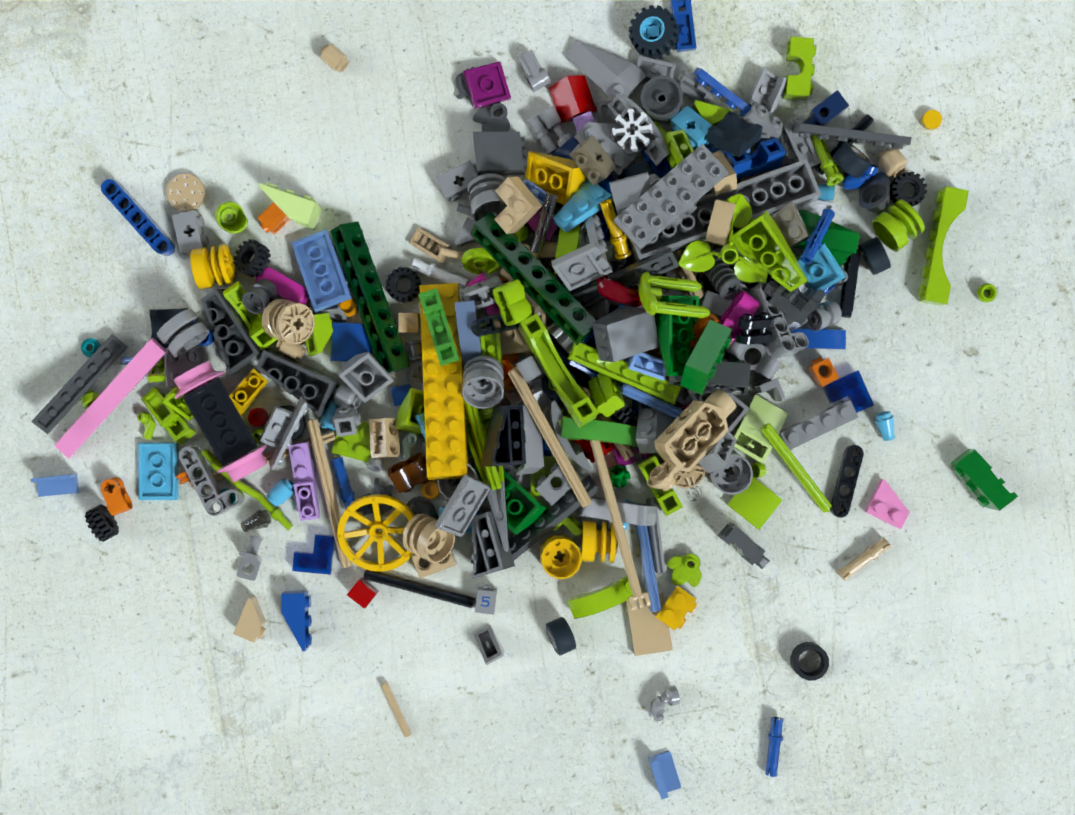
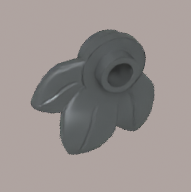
M494 103L490 108L482 107L473 116L474 122L482 124V132H509L510 130L507 108L502 103ZM496 110L502 112L500 116H496L494 113Z

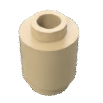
M327 44L320 51V59L334 71L341 73L349 64L347 56L334 44Z
M278 340L276 345L279 352L295 361L298 358L302 359L306 353L304 343L291 344Z

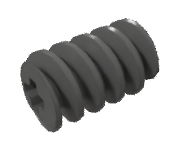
M722 258L714 259V266L704 272L706 277L722 299L729 300L736 297L740 292L739 278H737L736 274L733 273V270Z

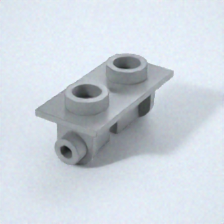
M683 70L677 79L682 92L693 100L708 103L713 96L710 92L712 89L707 85L703 87L695 81V77Z

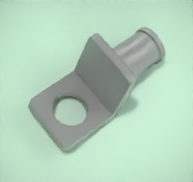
M251 535L246 552L239 551L242 560L237 577L252 581L256 580L262 561L257 555L262 538ZM248 564L254 566V572L250 575H246L243 572L244 566Z

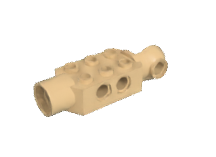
M715 389L704 402L694 400L654 441L655 449L665 462L652 470L647 481L648 486L662 489L663 491L672 488L676 483V473L679 470L690 472L729 431L726 418L737 406L728 394L720 389Z

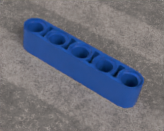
M107 179L101 184L102 193L150 247L163 256L172 255L175 252L174 242L130 193L114 180ZM115 185V192L110 194V188ZM128 199V206L123 208V202ZM141 214V220L136 222L135 217ZM154 228V234L149 237V229ZM166 242L167 248L166 250L162 251L161 245L162 243Z

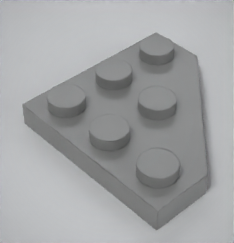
M587 122L574 138L580 143L593 135L615 163L616 167L611 174L617 178L622 173V170L641 151L644 143L639 139L636 140L638 152L631 151V140L622 149L617 142L624 135L614 138L612 132L613 128H624L621 124ZM632 128L630 131L627 132H630L631 135H635V131Z

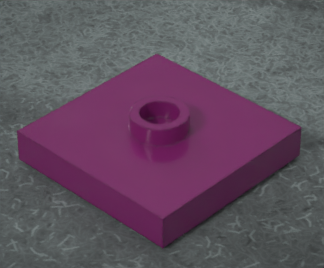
M500 61L463 71L474 109L511 100Z

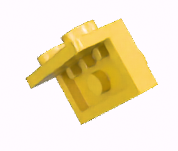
M677 585L656 618L674 631L677 627L681 629L686 622L684 617L687 612L692 613L697 606L695 602L697 598Z

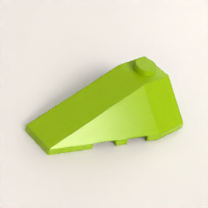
M768 211L733 234V243L739 252L756 263L757 267L764 269L774 280L790 292L808 281L779 227Z

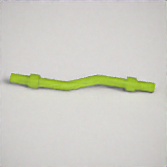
M207 448L201 453L211 463V467L215 471L225 467ZM227 472L221 473L234 487L255 498L271 514V517L278 521L287 531L294 526L283 516L284 513L279 508L276 509L260 492L239 480L232 482Z

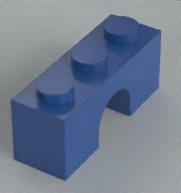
M774 138L760 142L757 150L751 155L745 152L740 157L725 152L724 156L736 172L737 179L780 168L786 151L778 139Z

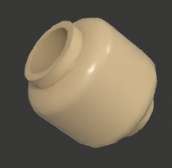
M887 148L879 154L878 167L888 177L893 176L895 178L906 170L907 160L898 149L889 150Z

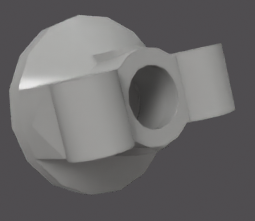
M734 340L728 349H724V359L727 362H735V360L745 361L744 354L748 349L756 348L759 350L761 359L758 364L751 365L749 383H757L764 379L771 380L782 365L777 361V358L770 354L766 343L746 345L737 343Z

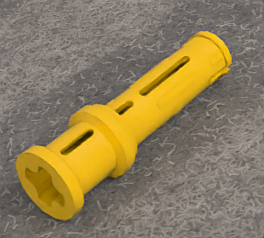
M612 199L604 200L599 204L611 235L610 244L614 246L615 258L618 260L627 258L632 254V250L628 248L626 242L627 236L622 233V230L614 222L617 215Z

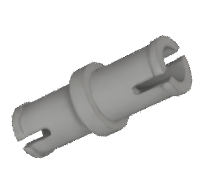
M538 115L528 120L527 123L535 133L536 140L540 141L546 154L549 155L557 150L556 145L549 136V130L545 129Z

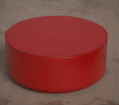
M254 408L248 414L250 424L255 427L264 426L269 417L267 411L263 408Z

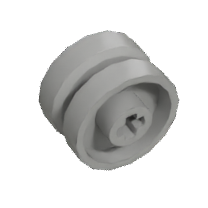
M187 309L167 321L157 332V337L162 343L169 344L168 350L174 357H179L201 343L209 334V329L204 323H197L198 316L192 309Z

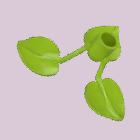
M743 194L733 195L725 200V202L736 205L730 224L729 244L724 245L721 253L715 251L711 252L710 245L705 241H693L685 248L679 260V266L693 272H705L714 266L715 260L712 255H715L718 258H722L727 264L735 263L734 272L741 281L765 283L768 273L764 269L757 267L756 263L748 257L738 255L737 249L733 245V226L742 228L752 218V209Z

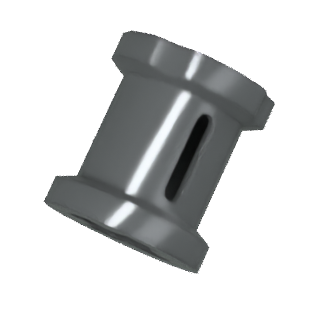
M422 339L406 342L410 353L409 361L422 360Z

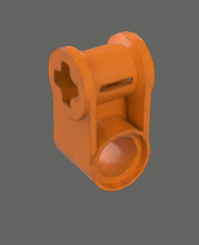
M114 477L102 482L101 492L106 501L107 509L112 516L133 508L124 482L120 478Z

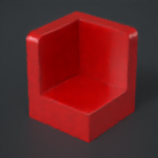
M361 577L348 592L347 596L365 609L379 591Z

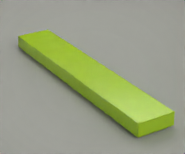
M574 343L568 359L671 404H675L681 389L680 386L669 385V380L665 379L663 381L628 369V363L623 360L616 362L599 360L597 349L584 343L578 345Z

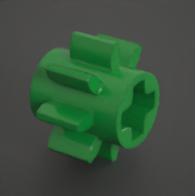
M614 465L609 468L612 487L623 488L628 485L627 479H631V476L626 466Z

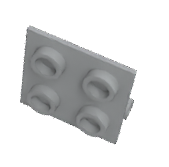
M195 347L179 357H174L168 348H165L168 351L164 355L167 387H177L174 382L175 378L201 365L200 347Z

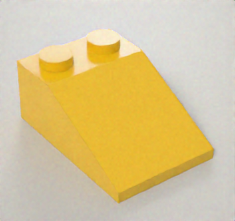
M533 151L528 153L525 180H530L556 198L555 202L565 205L585 183L586 175L574 160Z

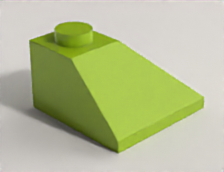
M415 388L409 390L398 409L395 423L396 429L422 434L415 416L424 412V391Z

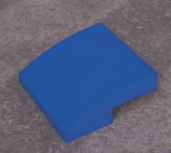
M332 323L333 333L331 335L330 361L347 362L355 355L369 352L372 355V346L364 324Z

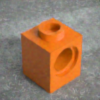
M274 202L257 218L261 222L259 226L266 233L270 231L274 235L290 220Z
M818 357L811 361L812 365L807 367L818 387H823L839 378L829 358L822 359V357ZM821 365L826 368L824 376H821L818 372Z

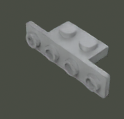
M303 396L300 397L293 412L275 406L261 433L259 441L275 447L269 460L272 470H275L277 465H281L284 457L283 453L285 449L290 447L291 437L299 429L300 419L308 410V403Z

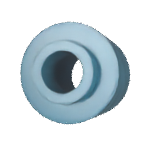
M282 478L269 490L267 499L274 506L282 505L295 493L294 483L290 479L285 480Z

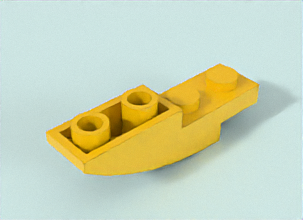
M252 369L229 395L241 417L268 383V380L255 369Z

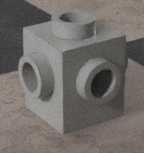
M343 406L336 409L335 416L332 417V426L336 428L337 437L357 434L358 425H361V418L359 413L356 414L355 407Z

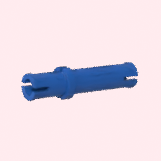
M823 209V213L811 237L807 239L806 247L800 256L802 262L811 264L817 250H820L821 242L835 216L833 210Z
M339 457L330 461L341 494L339 497L342 499L346 509L355 501L354 491L352 492L343 457Z
M771 717V728L767 737L769 739L765 775L769 776L770 773V777H777L784 721L783 718L778 720L779 717Z

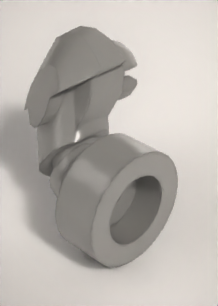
M675 685L666 687L661 696H657L650 703L649 717H654L656 722L664 719V704L668 703L670 706H674L680 703L679 693Z

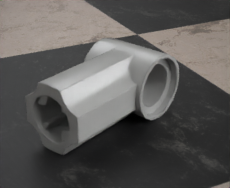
M532 50L526 51L518 57V61L526 74V79L533 92L551 83L544 68H541Z

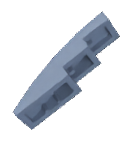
M475 300L454 303L463 366L470 359L482 356L481 339L474 335L471 330L472 322L477 319Z

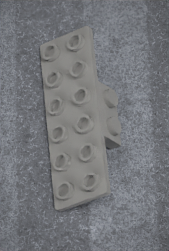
M701 144L618 215L614 222L633 244L641 250L664 229L668 230L671 226L673 228L677 227L683 221L681 218L686 213L688 216L697 209L696 204L699 199L725 178L729 172Z

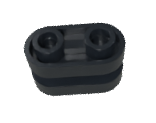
M759 312L758 315L743 313L742 316L737 318V327L742 328V331L736 332L735 342L746 345L771 342L772 332L767 331V328L773 327L774 317L768 312Z

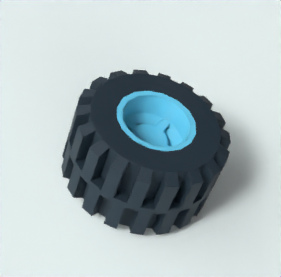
M650 5L647 10L645 7L642 8L640 14L638 12L635 14L636 19H631L630 21L632 26H629V38L636 51L640 55L642 54L643 57L663 59V55L669 56L671 54L670 50H675V43L679 42V26L673 14H670L668 9H663L662 6L657 5V8H654L653 5Z

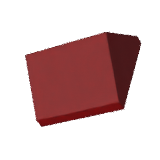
M585 75L566 76L548 88L555 109L562 121L561 124L572 121V118L586 112H597Z

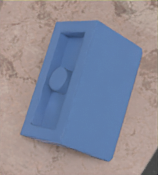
M77 474L31 479V482H37L38 497L79 493Z
M670 751L648 757L661 800L669 797L667 792L681 788Z

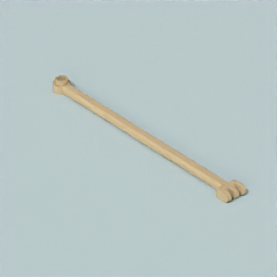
M581 388L583 392L586 393V395L590 398V391L586 388ZM590 440L633 595L627 597L631 611L636 610L635 602H637L639 609L643 608L642 599H644L646 606H650L651 602L648 592L642 593L601 443L600 441Z

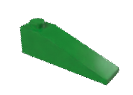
M798 209L811 237L821 216L808 210ZM831 221L821 243H825L829 251L856 254L860 234ZM807 240L793 248L805 249Z

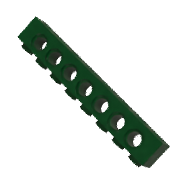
M492 212L477 221L470 233L473 238L514 280L519 279L524 286V291L576 345L580 344L594 332L592 323L596 321L595 317L585 310L582 304L569 293L566 287L556 280L555 276L542 265L540 260L529 252L528 248L513 233H505L496 222V216Z
M359 221L340 224L332 229L330 233L375 358L389 374L403 370L410 366L408 356L406 355L402 339L397 330Z

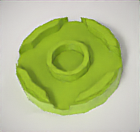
M484 248L469 249L462 255L463 268L470 273L479 275L482 272H487V274H491L500 267L498 262Z

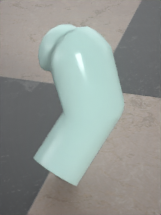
M410 432L402 440L403 458L412 456V447L419 439L416 433Z

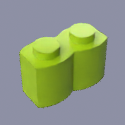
M519 279L509 281L493 289L494 299L500 307L501 317L507 326L515 325L532 316L531 305L525 298L524 286Z

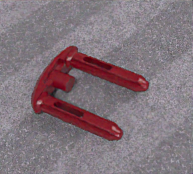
M606 275L595 280L598 284L597 290L602 296L631 307L642 305L637 285L628 288L622 282L608 279Z

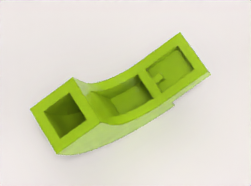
M238 281L224 290L223 295L243 319L251 338L263 350L278 339L270 337L264 331L262 326L263 312L254 314L245 308L242 297L247 291Z
M624 576L608 586L592 592L579 594L567 602L574 619L608 610L627 601V597L633 595L628 577Z

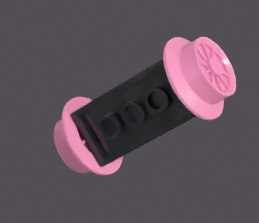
M207 361L174 379L179 388V392L174 398L178 399L183 396L222 466L234 460V462L217 472H227L232 482H235L267 464L262 454L267 445L265 444L248 453L258 447L221 380L218 378L225 372L215 371L211 363Z

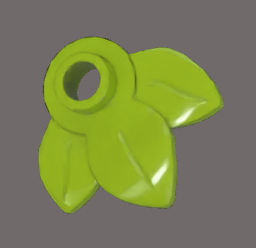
M688 553L684 556H673L666 565L673 570L671 577L673 585H682L688 581L692 587H696L700 583L702 573L699 569L701 561L696 554ZM693 561L695 564L690 566L687 563Z

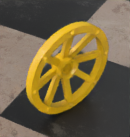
M382 494L363 496L352 502L344 510L337 529L340 548L352 563L370 571L395 569L406 563L413 553L405 550L388 534H403L405 527H389L388 525L401 513L404 514L409 522L415 516L405 503L394 497ZM379 503L396 508L384 521H381ZM372 504L375 521L373 522L355 510L364 505ZM349 516L370 527L345 532V525ZM369 535V538L356 553L350 548L346 538ZM386 540L401 556L392 561L385 562L383 541ZM373 541L377 542L378 562H371L361 558Z

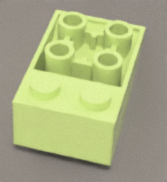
M266 182V185L259 183V187L288 218L298 225L315 230L322 208L314 198L307 195L300 197L296 192L289 189L282 191L277 188L278 186Z
M755 394L748 405L750 409L738 422L732 435L737 440L734 446L736 450L763 464L773 446L761 432V428L764 424L770 423L779 434L788 413Z

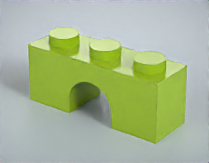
M791 36L788 40L786 61L798 64L800 74L788 75L786 77L787 81L783 91V99L806 101L812 95L814 84L811 83V76L815 72V64H812L817 49V46L814 45V38Z
M654 455L637 464L646 482L652 470L660 465ZM649 486L665 516L683 508L672 488L663 491L662 489H655Z

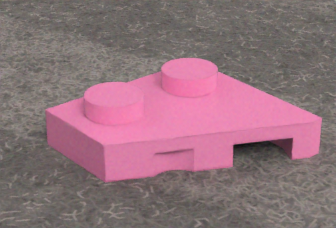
M881 479L865 512L902 529L909 511L889 484Z

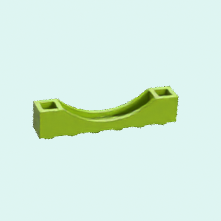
M946 186L936 194L937 208L932 215L934 224L928 236L930 245L925 252V259L927 261L921 273L923 282L918 289L919 302L939 306L948 304L951 284L943 267V243L951 224L966 209L969 190Z
M536 313L520 322L519 332L578 428L596 419L599 414L565 367L538 314Z

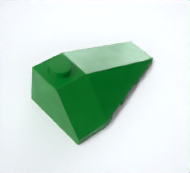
M662 296L660 299L661 302L699 306V296ZM655 313L656 329L667 376H683L685 364L690 355L688 350L690 340H693L695 335L692 333L694 324L698 322L699 318Z
M476 466L474 469H475V471H476V473H477V475H478L480 481H482L481 476H480V473H479L478 468H477V466ZM503 468L507 527L516 535L534 523L545 511L546 507Z

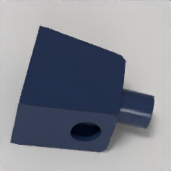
M837 90L813 108L809 113L810 117L803 124L825 126L842 114L849 107V104ZM820 112H824L826 116L821 117Z

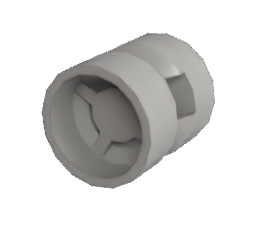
M833 300L820 303L807 318L808 322H806L808 328L812 331H819L839 323L842 317L839 305Z

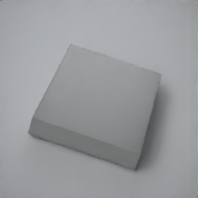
M465 474L437 520L435 527L462 537L487 496L490 486Z

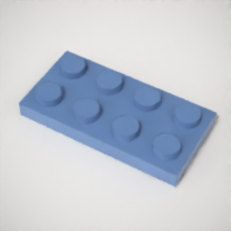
M327 229L291 242L315 312L352 299Z

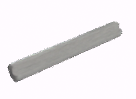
M655 497L646 498V504L657 506ZM657 511L656 523L649 526L655 572L663 573L665 572V563Z

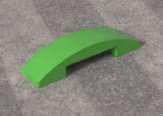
M435 288L419 293L418 295L440 366L459 361L438 289Z
M562 418L560 438L593 440L637 447V427L592 420L578 428L573 418Z

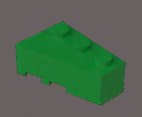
M709 320L685 364L681 386L698 394H703L709 380L713 378L717 368L715 367L717 363L720 364L724 357V349H728L733 338L730 337L731 328Z
M967 449L951 462L954 467V473L958 477L963 478L966 482L964 484L971 493L974 492L978 497L976 501L983 508L1000 511L1018 497L1015 492L1010 493L1002 485L1005 481L995 476L991 471L992 467L975 449Z

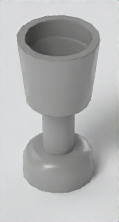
M554 106L547 108L538 116L549 130L553 129L559 137L557 141L559 148L572 137L569 133L565 134L559 125L562 121Z

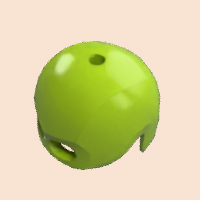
M224 202L214 212L217 224L230 234L240 233L247 227V217L242 207L236 202Z

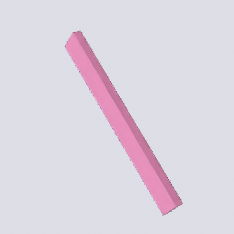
M154 338L150 339L54 446L68 459L72 457L168 351Z

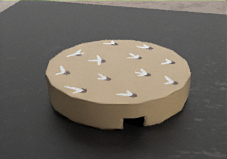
M187 173L179 174L172 178L167 186V199L171 206L179 211L197 210L205 202V186L194 175Z

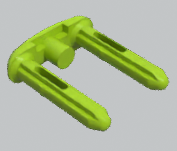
M644 272L641 275L638 293L640 301L649 315L654 316L655 313L697 318H704L710 315V310L704 306L660 301L662 297V290L660 288L696 292L702 288L699 282L653 276L649 272Z

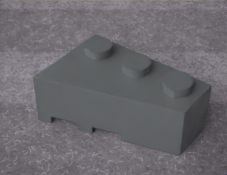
M493 512L474 516L472 519L473 554H471V560L473 561V573H471V579L514 567L515 564L509 543V550L506 552L502 545Z

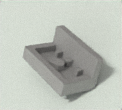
M760 68L745 103L752 107V104L756 101L772 114L778 106L781 93L785 90L787 78L785 76L778 77L767 69Z
M756 101L752 104L751 110L741 118L745 122L763 126L761 139L757 141L758 143L781 136L783 128L781 120L773 116L763 105Z

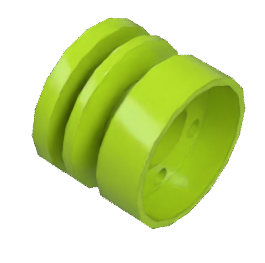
M901 199L896 201L894 206L892 205L888 208V213L883 212L872 220V227L876 235L889 249L895 252L907 245L909 239L916 238L917 235L925 230L924 223L916 210Z

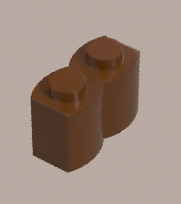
M422 452L414 454L405 461L399 462L388 469V476L399 493H407L415 485L425 484L430 481L427 478L426 459Z

